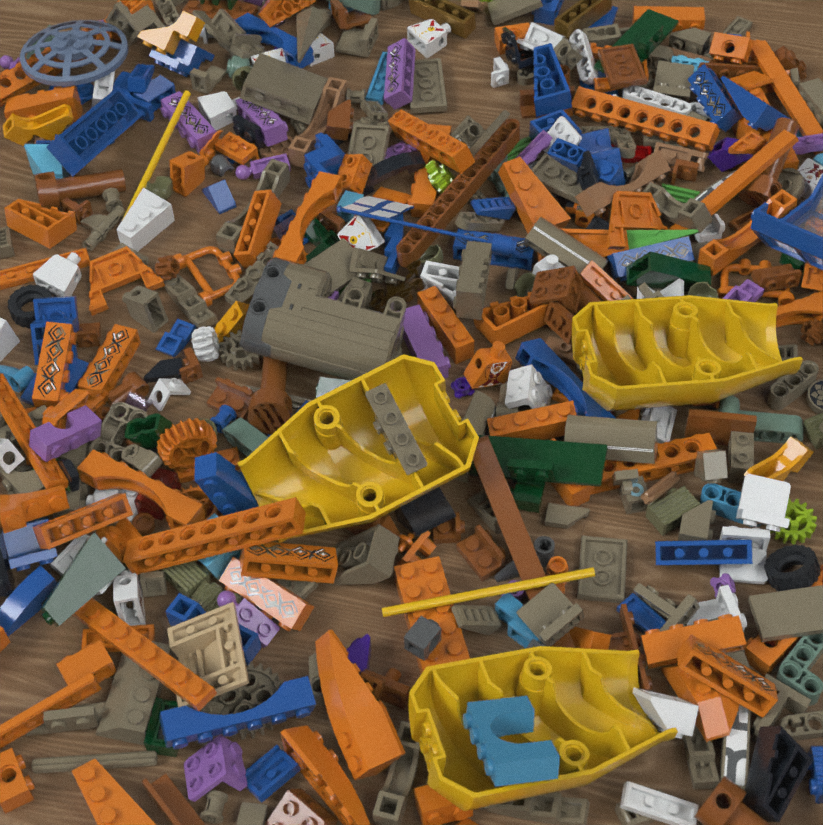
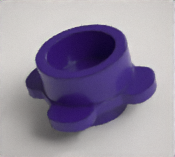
M465 377L457 378L451 383V388L455 392L454 396L458 399L474 394V389L471 388Z

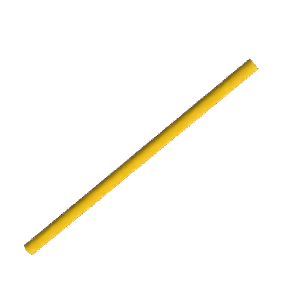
M184 91L123 219L142 189L146 188L147 182L150 181L191 95L189 91Z
M591 567L382 608L383 617H389L544 587L551 583L559 584L595 577V570Z

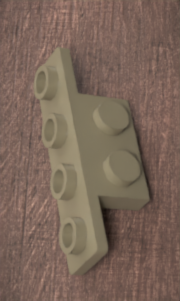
M219 9L212 20L204 11L194 10L192 14L205 22L204 27L207 29L208 34L219 41L218 44L230 53L231 58L237 56L229 50L233 35L246 34L238 23L224 9Z
M383 383L367 391L365 396L375 413L373 425L379 435L383 434L386 440L383 444L389 455L393 454L395 459H399L406 475L426 467L427 461L388 386Z
M106 702L74 705L68 709L44 711V724L25 735L32 736L97 728Z

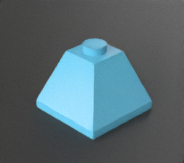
M25 144L24 148L33 175L54 171L56 179L69 177L70 173L46 148L49 144Z

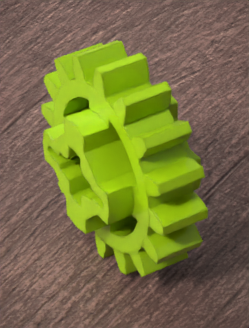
M433 159L425 166L429 173L430 183L442 194L454 180V175L444 164L440 165Z
M789 498L785 518L790 519L788 528L780 529V532L770 530V533L775 532L774 539L776 540L780 537L783 538L784 544H786L787 540H791L793 545L796 544L797 540L804 543L806 538L810 539L817 526L815 524L817 516H812L814 510H807L806 502L801 505L799 504V499L796 498L794 502H791Z

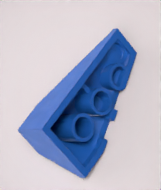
M725 76L721 77L742 116L749 121L748 125L755 130L761 128L764 131H768L774 128L778 118H789Z

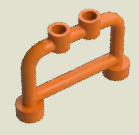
M214 246L203 247L184 256L181 253L172 256V259H176L179 262L180 270L187 266L199 283L203 292L198 293V296L206 302L207 307L213 304V300L225 296L234 283L241 278L242 270L238 263L231 264L233 258L230 252L223 253ZM207 254H214L219 264L226 269L227 275L234 282L213 291L192 260Z
M743 258L739 261V264H729L721 270L720 288L717 289L718 297L723 299L734 287L728 286L729 272H739L741 275H748L752 273V270L773 267L771 262L762 260L759 265H751L749 259ZM790 288L764 292L761 296L778 298L779 306L795 301V296L790 292Z

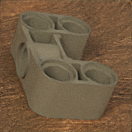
M123 402L113 404L101 424L100 437L92 441L89 446V452L93 449L98 452L105 450L104 453L117 461L121 458V454L125 449L121 444L125 439L127 423L136 418L144 419L148 414L142 409ZM121 413H125L124 416L118 418ZM124 460L122 461L131 468V464L125 462Z

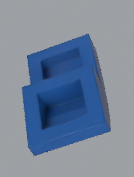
M177 319L171 331L164 333L156 350L172 357L177 356L192 338L193 331L197 329L196 326Z

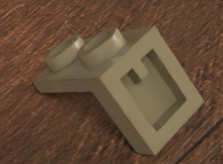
M210 66L206 72L195 68L190 71L193 89L209 94L226 75V70L216 66Z

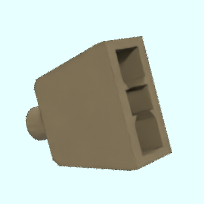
M136 286L130 292L124 293L122 301L126 303L131 317L151 332L155 333L169 321L158 292L142 286Z

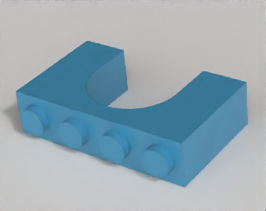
M527 696L467 702V713L463 714L464 728L469 730L471 743L476 745L478 758L483 760L485 773L491 777L495 787L558 779L560 755L551 740L511 743L499 738L505 735L533 732L535 710Z

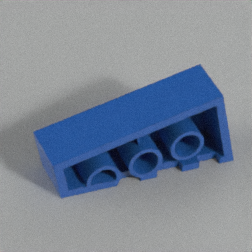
M552 43L534 47V104L536 117L550 114L560 109L572 108L571 92Z
M217 452L195 457V482L223 516L259 507L243 473L236 471L235 465Z

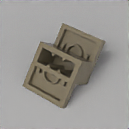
M121 1L114 5L105 19L107 23L117 27L124 33L128 48L140 40L137 37L139 32L167 27L148 5L132 15L128 7Z

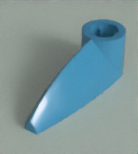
M0 365V373L4 374L11 388L18 393L27 388L35 375L29 366L19 369Z

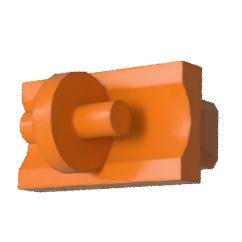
M429 531L422 533L415 543L412 541L415 537L412 533H409L407 536L403 534L398 535L400 537L398 553L401 554L404 550L407 553L397 565L422 560L415 554L417 550L428 558L437 547L428 538L431 533Z

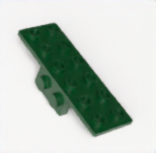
M647 9L612 47L634 44L642 64L678 25V20ZM599 60L594 65V69L605 73Z
M488 436L505 479L598 487L602 484L608 450L606 444ZM472 460L468 473L470 476H479Z

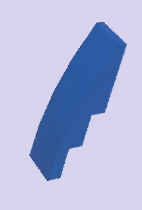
M403 213L394 219L404 221ZM391 223L384 235V253L388 257L384 271L396 274L399 268L396 246L404 238V225Z

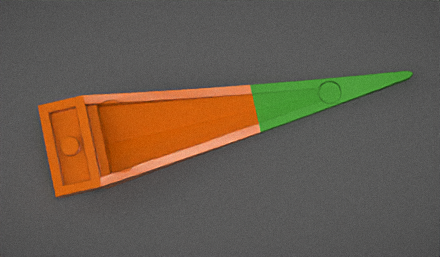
M560 228L604 258L613 253L670 241L699 232L697 229L624 230L626 247L619 250L607 249L608 230ZM537 252L539 262L545 257Z

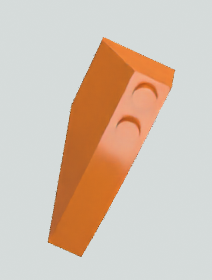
M267 0L258 15L269 27H272L313 4L316 0Z
M331 629L315 641L317 666L326 709L338 744L355 781L379 774L406 754L385 705L382 701L376 700L372 694L374 689L369 682L365 683L359 675L361 670L356 663L352 664L350 662L348 651L333 629Z
M307 725L282 730L280 734L284 751L298 763L301 769L300 773L341 824L370 825L354 787L338 764V756L331 748L329 750L326 749L321 735L316 730L312 732Z

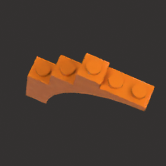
M60 485L29 493L0 495V527L3 533L26 527V522L69 509L64 486Z

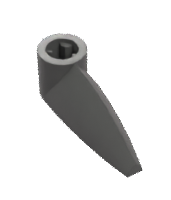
M541 536L534 542V549L542 568L547 566L549 560L554 557L555 543L548 536ZM511 561L494 578L497 582L519 577L514 561Z

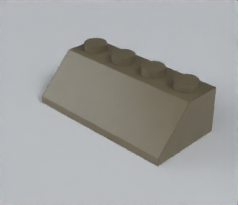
M151 641L171 656L170 645ZM123 653L96 735L144 745L156 697H160L163 684Z

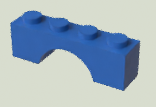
M180 593L165 611L171 626L206 613L198 602ZM239 624L245 662L249 666V663L252 662L262 648L259 634Z

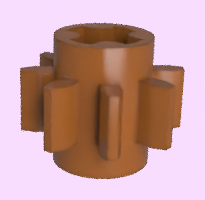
M172 255L159 257V262L155 264L156 274L162 276L163 281L177 278L176 274L180 271L179 262L176 259H172Z
M816 318L813 321H806L801 327L803 335L800 338L811 346L814 343H822L823 323Z

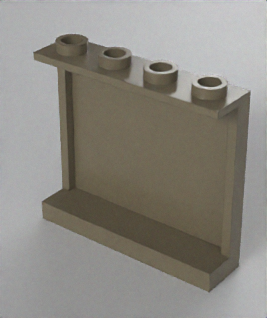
M260 53L243 84L240 99L309 125L328 79Z

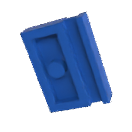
M276 745L246 770V788L262 803L301 769L298 763Z

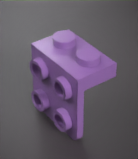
M218 735L184 762L188 798L193 802L204 796L222 781L239 791L247 786L242 749L238 743L232 742L222 735Z

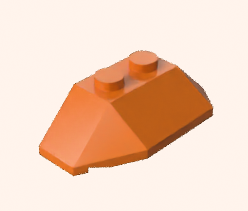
M75 389L71 393L66 392L60 397L59 403L53 407L51 405L43 412L41 425L50 422L56 428L66 429L67 413L85 405L94 413L107 402L110 393L107 390Z
M678 663L662 667L661 671L676 695L699 706L695 725L705 741L708 742L729 736L740 704L679 669Z

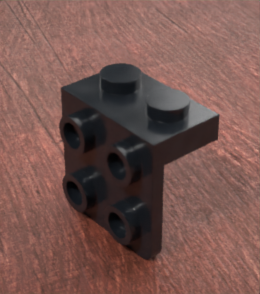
M507 27L502 28L501 38L507 47L505 51L507 60L519 69L534 67V52L524 49L519 51L514 33Z
M240 115L232 118L236 136H240L245 141L253 143L258 149L266 146L259 126Z

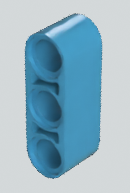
M715 483L704 485L700 496V504L707 500H712V510H716L715 515L743 524V520L736 519L741 492Z

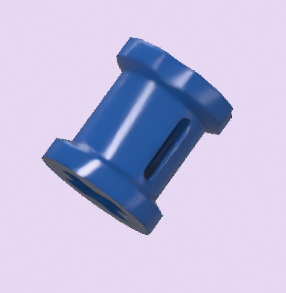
M221 405L218 414L210 420L215 423L217 431L223 433L222 429L231 421H234L237 414L230 406Z

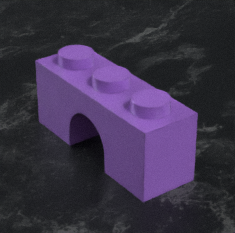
M86 405L67 413L66 429L56 428L50 422H47L30 430L29 447L47 462L100 437L102 420Z

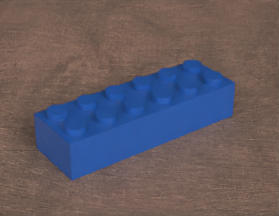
M117 87L55 138L46 148L73 177L143 114L124 92Z

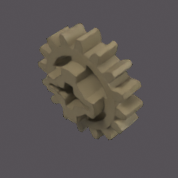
M238 330L237 334L230 332L231 337L229 338L224 336V342L219 343L220 349L218 350L222 363H226L228 368L233 365L234 370L242 367L244 371L246 366L253 368L254 362L259 364V358L264 356L247 352L243 347H240L242 333L241 330Z

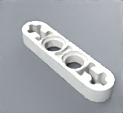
M577 29L572 32L569 41L576 45L579 51L584 48L581 52L583 58L576 66L580 79L586 84L591 85L594 83V78H598V71L594 69L595 61L588 37L583 31Z
M640 86L623 88L622 97L624 99L686 116L690 113L691 105L685 101ZM666 103L669 104V106H663L661 104Z

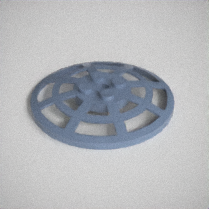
M96 20L67 21L52 25L33 35L24 44L20 52V62L25 74L37 82L52 86L81 85L99 80L115 71L127 57L128 43L124 33L109 23ZM86 27L94 30L86 32L80 30V28ZM72 28L71 31L59 32L63 29ZM107 31H113L121 37L122 43L110 42ZM101 33L105 40H94L93 35ZM48 36H54L52 41L43 43ZM95 45L103 46L96 54L92 53ZM51 47V52L43 56L41 54V48ZM109 47L119 49V53L108 64L105 65L99 59L108 51ZM35 50V55L39 61L31 68L25 60V54ZM53 57H55V58H57V59H59V60H63L64 63L54 62V61H51L50 59H52ZM87 57V59H84V60H81V61L72 62V61H74V60H79V59H82V58ZM93 63L98 68L92 72L70 76L71 68L85 66ZM45 64L54 68H63L62 76H51L40 73L38 70Z

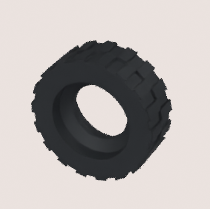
M37 284L22 286L20 289L15 290L10 295L7 305L15 324L23 328H30V324L35 321V311L25 312L22 310V307L26 303L32 302L35 298L52 297L50 291L46 287Z
M796 544L779 548L769 555V558L765 561L766 564H764L769 583L778 592L811 587L821 574L815 552L810 547H805V545ZM803 565L795 571L782 572L790 566Z

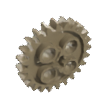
M250 662L247 673L249 682L254 683L252 686L247 687L243 685L213 697L211 700L224 704V710L221 715H228L231 712H234L232 714L241 713L260 705L262 699H269L283 684V680H279L278 673L272 674L271 667L263 671L262 663L257 668H254L253 662ZM229 697H234V698H235V699H234L233 701H231V702H226V701H225V700H226L227 698H229ZM272 722L262 724L263 726L259 729L249 731L248 728L238 730V733L241 734L242 740L245 739L247 733H250L252 739H255V732L259 731L264 736V728L267 727L273 730Z

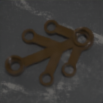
M420 260L414 261L407 266L409 274L405 277V281L400 283L397 281V284L385 283L387 295L383 289L376 290L372 294L374 299L369 303V309L384 313L387 302L392 297L403 298L406 304L411 302L413 296L410 290L414 289L416 292H419L426 287L423 279H417L421 277L424 267ZM413 278L417 279L414 282L408 284Z

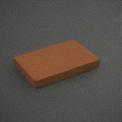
M634 44L598 49V56L611 89L647 84V77Z
M689 409L684 438L710 432L716 445L728 446L731 431L754 433L757 416Z

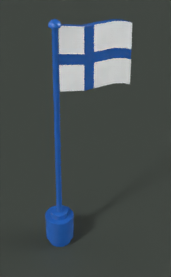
M366 196L348 206L342 207L340 205L337 207L338 213L345 212L472 241L492 243V253L514 256L517 240L507 235L494 233L493 237L489 236L487 240L394 219L405 211L414 209L412 205Z

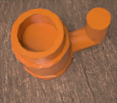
M560 556L552 557L547 564L545 575L550 576L568 572L567 561ZM567 582L555 584L565 594Z

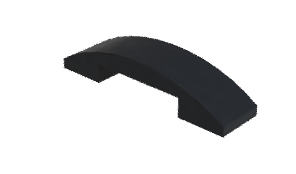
M420 152L401 153L373 165L362 194L366 196L374 192V185L405 170H408L409 174L425 167L426 163Z

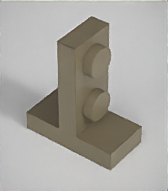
M638 583L633 589L642 601L668 619L660 631L670 630L669 627L676 624H684L686 626L700 608L697 600L690 594L677 606L672 600L668 598L663 600L659 597V593L650 585L645 587Z
M766 674L765 678L775 683L778 701L763 718L758 716L751 728L755 731L752 741H757L760 726H773L784 708L794 714L806 713L811 699Z

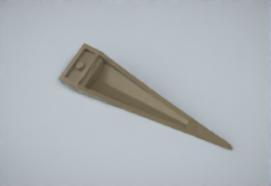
M312 6L308 9H302L296 14L298 63L302 61L318 35L331 25V11L317 9Z

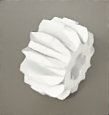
M203 326L195 329L192 333V343L197 359L202 362L218 359L220 345L214 328Z

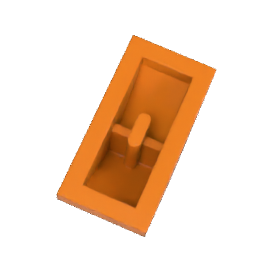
M574 627L569 631L575 648L608 650L611 639L609 634L580 627Z

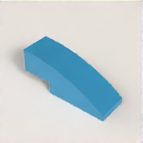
M510 593L504 594L495 603V611L498 618L508 625L507 636L525 649L532 639L541 643L517 615V611L523 607V604Z

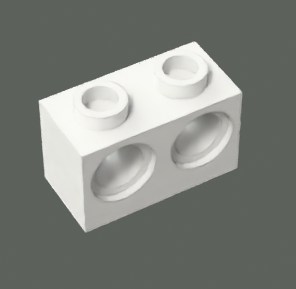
M115 71L95 81L92 107L112 92Z

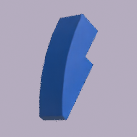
M41 565L10 594L0 607V626L4 628L7 636H10L41 610V603L49 597L57 584L55 578Z

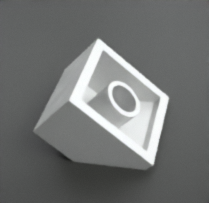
M633 688V694L650 721L658 726L659 731L663 732L676 727L678 733L675 738L682 739L683 735H693L698 705L679 697Z

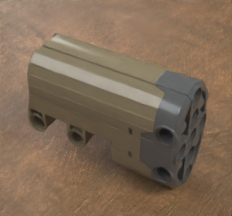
M274 257L266 264L262 276L255 287L253 298L245 317L240 347H243L245 351L344 379L354 380L397 358L403 341L406 302L403 298L392 297L388 300L384 313L364 308L365 292L362 287L355 285L350 286L346 290L342 302L330 299L332 277L328 271Z

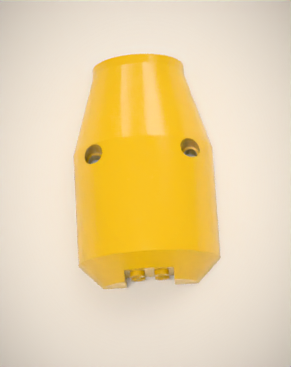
M692 295L589 302L572 318L573 359L580 366V370L583 373L582 390L606 411L714 403L784 375H794L799 371L803 359L802 357H794L782 361L776 336L777 303L767 304Z
M403 354L305 404L247 458L238 462L259 506L296 497L306 512L303 534L277 540L279 544L291 538L371 523L470 470L479 436L468 418L461 421L457 410H452L448 404L450 399L446 393V382L435 362ZM383 383L388 386L427 461L426 467L410 475H406L398 458L395 459L393 454L389 455L383 444L386 440L383 434L379 435L373 425L375 413L365 393Z
M538 646L433 665L425 668L409 691L408 708L412 740L419 743L420 750L425 758L429 773L427 784L463 811L588 785L661 742L674 739L678 730L675 727L667 729L662 733L658 732L633 694V688H639L638 659L640 653L638 649L619 651ZM527 696L535 710L533 732L505 735L499 738L511 743L551 740L560 755L558 779L495 787L491 777L485 773L483 760L478 758L476 745L471 743L469 730L464 728L463 714L467 713V702Z

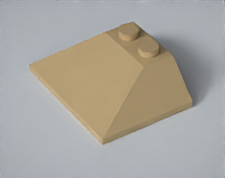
M234 602L167 628L170 649L177 655L181 664L214 687L217 692L214 697L249 683ZM177 695L178 707H191L190 704Z

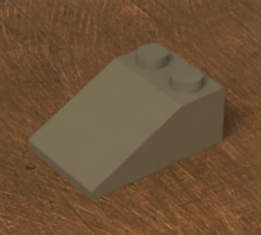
M378 524L337 543L335 546L338 560L334 584H326H375L390 578L393 573V563L398 552L400 537Z

